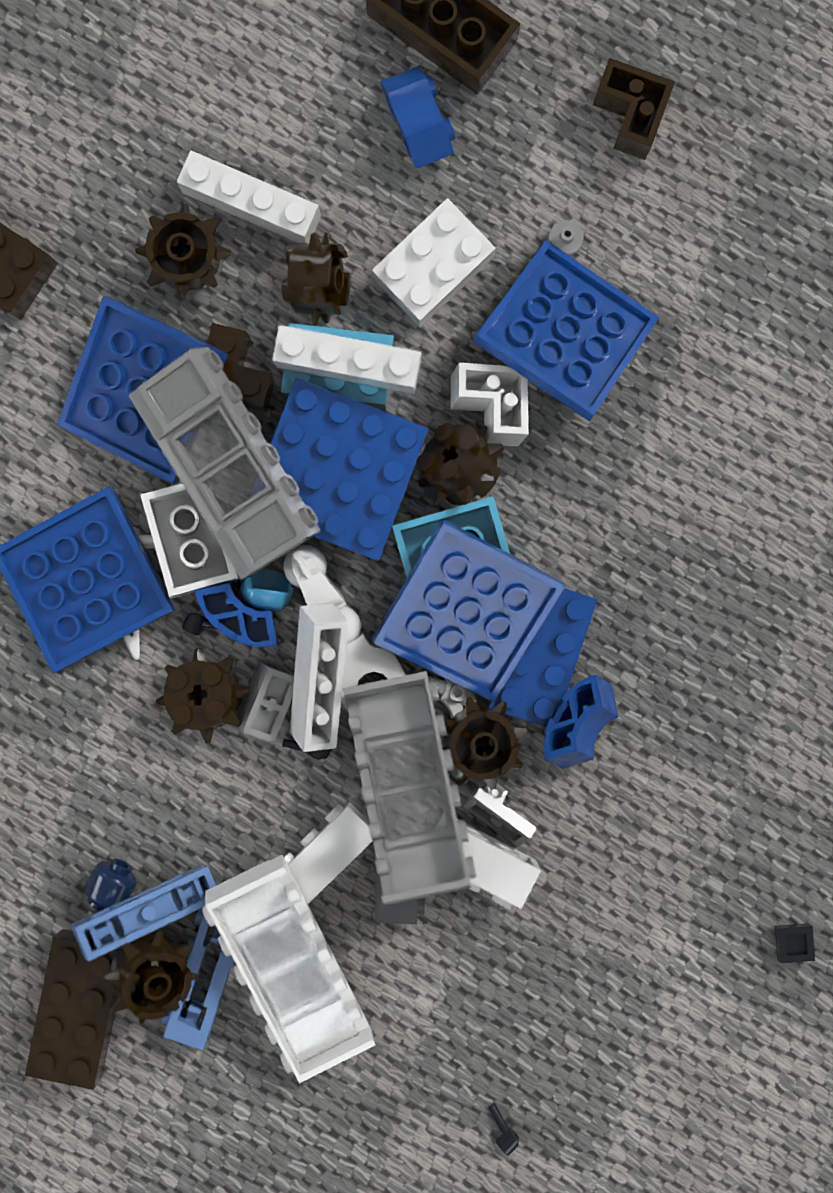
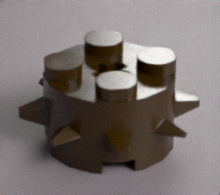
M182 204L179 212L165 215L163 220L152 215L149 218L152 229L148 232L146 243L144 246L135 249L136 254L147 257V260L153 267L147 280L149 286L152 287L164 282L173 289H176L181 300L185 299L187 292L190 290L200 289L205 285L212 288L218 286L215 274L218 272L220 259L231 256V250L219 246L214 237L220 221L214 217L202 222L197 216L190 214L187 204ZM184 247H188L189 253L184 257H179L178 254L183 253Z
M324 232L321 241L316 233H312L309 243L289 245L286 249L288 274L287 279H284L282 282L283 299L291 302L296 313L312 314L313 326H317L320 317L325 324H328L331 315H340L339 307L347 306L350 293V272H344L342 258L348 257L343 245L329 243L326 232Z
M445 423L436 429L434 437L427 443L423 453L416 461L417 468L423 476L418 481L419 486L433 487L437 491L433 505L437 506L444 499L452 505H466L477 495L481 498L485 497L495 486L500 475L497 457L504 450L502 444H488L484 440L487 426H483L478 432L469 425L457 424L452 426L450 423Z
M196 648L192 661L181 664L179 667L167 664L164 668L168 674L164 686V695L157 698L156 703L165 706L171 720L174 721L171 731L173 734L177 735L185 729L199 730L205 743H211L214 729L225 724L236 727L240 726L241 721L235 711L240 706L241 696L249 693L250 688L239 685L237 678L231 674L234 662L231 656L219 663L206 661L201 649ZM204 690L207 691L208 697L203 698L201 704V701L198 700V693Z
M472 697L466 698L465 708L462 711L458 712L451 720L444 719L447 735L444 736V747L442 749H450L453 765L458 769L455 784L461 786L467 779L471 778L477 781H485L490 790L496 789L497 777L499 775L503 776L511 767L522 768L523 763L517 757L519 752L517 741L528 733L527 728L515 727L504 718L507 706L505 701L502 700L496 707L489 709L478 706ZM484 736L483 739L487 742L484 748L479 746L476 750L475 741Z
M158 931L156 936H141L120 946L111 965L110 974L104 976V981L112 983L117 992L110 1006L111 1011L115 1013L129 1009L139 1018V1023L141 1024L146 1019L154 1020L169 1015L167 1012L169 1009L177 1011L179 1009L178 1002L181 1000L183 1003L186 1000L192 981L197 979V974L192 973L185 962L192 946L189 943L174 947L173 944L164 938L163 931Z

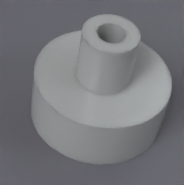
M560 221L552 227L548 241L569 256H572L581 248L583 232L580 226L573 221Z

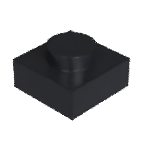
M811 924L775 926L777 960L780 963L815 961L813 926Z

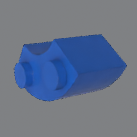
M417 66L380 81L394 122L396 121L399 126L404 147L416 169L454 154L451 141L456 139L450 120L443 119L436 105L434 97L437 96V90L431 75L425 76Z
M228 583L194 590L204 615L224 635L239 643L250 646L271 647L279 645L273 612L256 611L247 607L237 597L232 584Z
M596 674L587 677L573 686L561 698L564 701L553 719L550 718L548 721L544 739L545 760L562 769L593 760L594 744L598 733L607 723L619 717L612 685Z

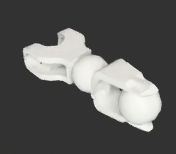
M303 544L289 551L283 562V571L285 577L292 585L301 588L306 604H334L349 621L342 689L357 686L358 681L370 672L381 673L387 679L405 676L406 674L395 653L368 641L363 632L361 633L362 624L358 614L353 609L345 606L346 601L326 575L327 561L324 554L312 545ZM342 690L341 702L348 711L347 702Z

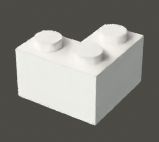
M458 363L451 375V410L484 412V426L488 427L484 440L488 444L519 446L528 436V379L509 366Z

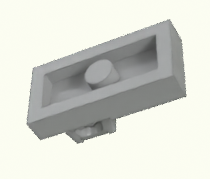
M498 783L496 789L490 790L488 785L483 789H477L467 799L463 808L516 847L521 846L531 838L536 827L529 822V819L523 813L503 805L508 793L506 789Z

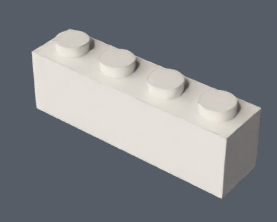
M191 150L177 180V184L183 194L297 243H309L310 235L314 233L321 217L319 205Z
M279 325L272 361L276 368L415 394L421 364V352Z
M334 604L300 606L290 733L303 752L334 749L337 746L349 621Z
M350 802L344 808L338 804L325 817L329 823L320 832L313 828L300 841L304 847L295 856L290 852L284 856L307 904L373 841L368 825L370 822ZM292 919L272 929L278 934Z

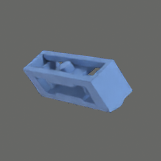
M199 865L72 923L70 926L83 957L90 961L124 945L126 942L129 943L205 906V891L216 886L209 867Z
M201 908L198 910L194 925L199 926L196 939L190 937L188 940L192 949L187 957V967L192 973L197 974V979L192 981L186 1000L183 1003L181 1000L178 1002L179 1009L177 1011L169 1009L167 1011L169 1015L162 1018L161 1024L167 1026L164 1038L204 1050L234 959L232 955L226 957L221 950L205 1001L201 1002L193 999L188 1007V1012H183L186 1001H189L194 992L209 943L220 945L218 937L221 934L216 925L212 926L215 927L211 940L207 939L210 926ZM203 1007H206L207 1011L204 1020L201 1021L199 1020Z

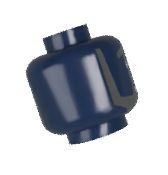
M115 858L112 861H101L95 866L85 885V894L88 897L90 906L101 911L132 895L137 881L135 875L131 872V866L127 862Z

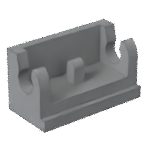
M259 661L248 686L250 692L245 694L237 714L241 721L240 726L237 728L245 734L274 743L292 700L294 675Z

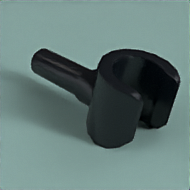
M197 613L188 614L182 626L183 630L194 635H199L203 626L211 629L217 628L207 618Z
M284 738L282 747L302 751L296 741ZM332 749L304 753L320 760L328 758Z
M493 1103L488 1106V1109L503 1133L495 1141L506 1155H510L518 1147L519 1137L508 1126L498 1107Z

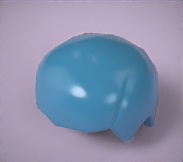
M262 568L258 572L242 579L240 591L244 600L254 609L273 612L281 610L290 603L293 587L284 574Z

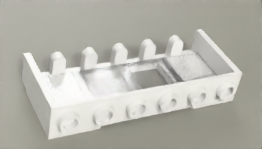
M283 855L267 860L205 891V906L202 907L204 917L210 927L216 925L221 936L218 937L220 947L226 957L232 955L236 966H234L235 975L242 987L248 985L252 993L249 996L251 1005L257 1016L263 1014L268 1023L265 1025L266 1033L273 1045L279 1044L283 1052L280 1054V1058L288 1074L294 1072L298 1082L301 1083L375 1046L372 1029Z

